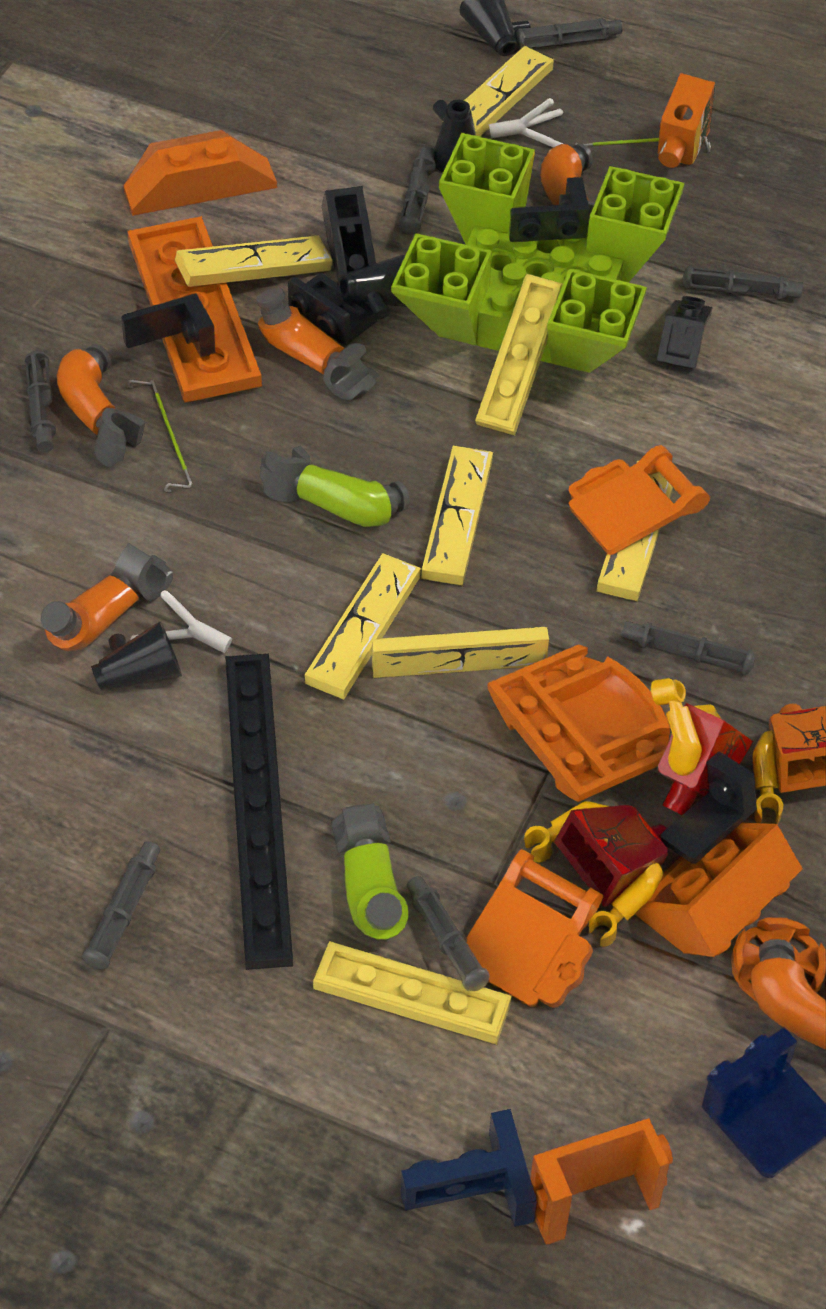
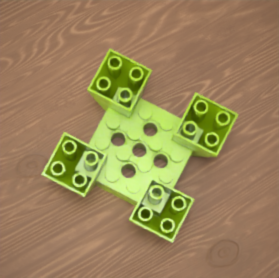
M461 133L439 181V190L465 244L415 233L391 286V292L439 337L499 351L526 274L562 283V288L547 323L548 340L541 361L588 373L592 372L627 347L647 290L645 286L629 282L665 241L685 183L609 166L590 214L586 238L510 242V210L512 208L526 207L535 149Z

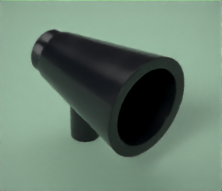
M463 0L460 5V15L501 56L511 55L518 48L515 35L518 29L531 28L528 21L511 22L504 0Z
M438 100L433 105V111L443 121L434 148L435 168L442 173L461 133L476 135L470 105L464 100H453L449 104L444 100Z
M398 255L348 272L346 275H341L337 282L339 295L343 299L348 298L349 300L368 302L377 319H383L389 315L390 310L387 305L407 307L391 292V286L405 255Z
M161 621L128 642L122 634L112 635L108 641L111 653L99 660L98 664L91 666L100 690L106 688L115 689L182 676L176 655Z

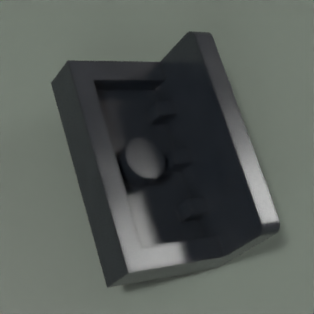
M319 273L307 283H304L295 276L288 280L289 306L296 307L301 315L344 346L377 322V318L367 303L341 298L338 293L337 283L322 273Z

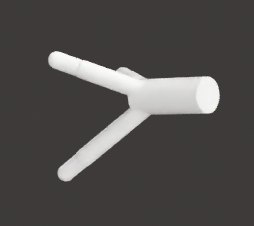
M549 98L521 119L489 124L491 139L522 134L551 147L563 144L527 128L559 117L563 114V110L557 109L541 114L554 104L553 99Z
M164 590L161 592L162 599L189 625L188 629L166 631L169 640L195 638L223 653L228 650L232 642L231 637L196 620L168 591ZM138 635L131 636L130 640H132Z

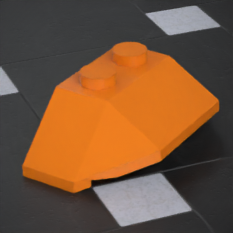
M219 130L150 143L125 182L124 193L132 216L274 189L277 188V181L268 158L225 131Z

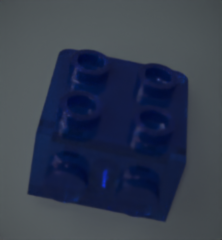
M785 1027L770 1037L766 1034L757 1037L746 1048L744 1055L735 1062L731 1063L729 1060H726L717 1065L707 1076L708 1084L702 1103L704 1111L765 1178L775 1177L826 1140V1103L790 1065L797 1040Z

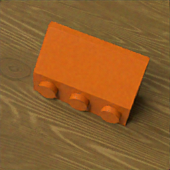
M742 822L696 864H691L683 857L677 859L663 873L662 879L651 899L635 915L684 954L715 957L730 947L731 940L745 926L754 923L760 917V911L774 897L783 894L789 888V882L803 868L778 824Z

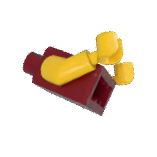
M584 801L552 820V826L548 829L542 826L530 827L525 833L524 842L526 848L541 843L536 845L531 851V854L534 855V862L540 863L546 861L552 855V842L554 841L586 885L603 894L601 902L603 907L610 904L614 907L610 912H596L589 921V934L600 925L610 928V931L606 932L600 939V946L606 947L611 945L616 939L617 924L623 918L628 921L651 899L663 876L661 866L668 856L669 849L661 841V834L667 828L661 824L650 827L637 809L630 805L606 806Z

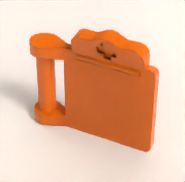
M659 445L651 448L638 463L631 467L625 461L618 459L605 466L592 468L582 479L569 486V493L572 498L569 501L570 510L607 554L613 555L677 518L698 513L708 505L710 501L709 494L702 487L694 486L672 462L673 456L664 446ZM659 472L681 497L673 503L648 474Z
M521 849L514 857L502 881L466 937V943L482 968L488 970L490 974L488 983L529 1007H535L540 1001L549 1007L557 1008L564 1002L567 994L578 987L583 981L585 965L592 956L593 948L586 939L579 935L598 910L603 894L591 887L588 891H585L534 862V855ZM525 877L576 906L577 909L570 919L516 887Z

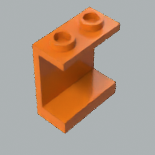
M650 1118L533 1156L530 1179L537 1200L535 1220L546 1245L565 1239L572 1195L634 1175L649 1210L659 1208L663 1189L667 1186V1173L669 1165L673 1162V1157L666 1137L663 1134H656Z

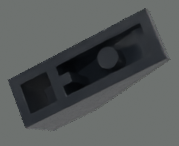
M363 186L326 190L321 208L327 242L338 280L341 275H346L348 272L375 264L376 258Z

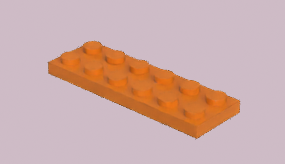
M202 216L127 231L128 242L150 305H158L197 293L214 324L216 353L200 357L193 343L187 344L183 333L162 338L184 403L262 387L261 372L227 283L188 287L175 262L177 250L213 247Z

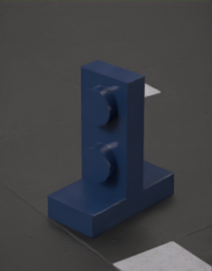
M511 1109L491 1113L489 1139L493 1151L487 1152L483 1149H475L462 1154L458 1159L439 1163L436 1160H423L413 1164L409 1169L401 1170V1196L405 1211L504 1190L514 1227L534 1223L537 1200Z

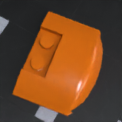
M579 644L487 683L488 691L510 731L515 729L555 778V787L577 802L658 767L670 740V726L662 707L655 704L651 691L631 671L608 656L604 662L585 657L588 654V647Z

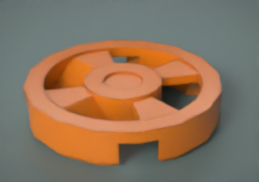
M767 917L759 920L756 927L750 928L747 931L744 929L738 935L731 955L732 974L741 990L756 1001L753 993L752 984L749 981L751 980L753 968L760 962V947L750 943V941L756 937L761 944L773 939H781L790 943L792 937L804 944L807 949L798 952L794 947V961L799 963L805 973L814 977L810 985L812 990L817 993L821 989L826 974V949L822 943L818 946L817 942L809 936L810 929L804 924L788 918Z

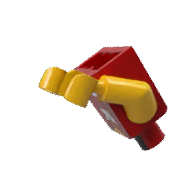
M670 678L658 679L651 683L652 698L656 705L669 704L670 711L666 713L672 732L659 763L658 772L674 781L662 806L682 816L692 807L698 794L704 797L709 792L707 761L720 751L740 764L753 741L722 720L713 705L692 706L686 703L683 707L682 702L685 700L686 689L680 681Z

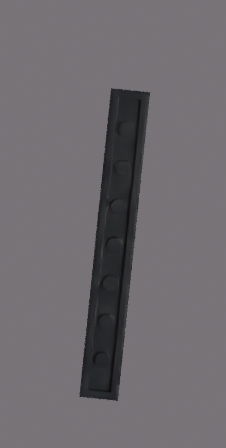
M269 653L225 656L246 970L293 967Z

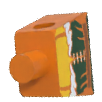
M680 73L660 122L658 158L664 166L675 168L679 163L687 165L694 163L705 141V137L710 132L715 82ZM687 108L691 109L693 113L692 117L688 120L683 119Z

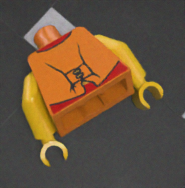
M788 704L782 707L779 713L773 714L769 718V731L761 734L752 754L755 789L760 790L761 795L756 801L757 810L754 812V819L757 823L762 822V808L766 807L776 812V824L781 820L783 802L778 795L774 794L775 788H778L780 793L826 786V706L802 709L798 704Z

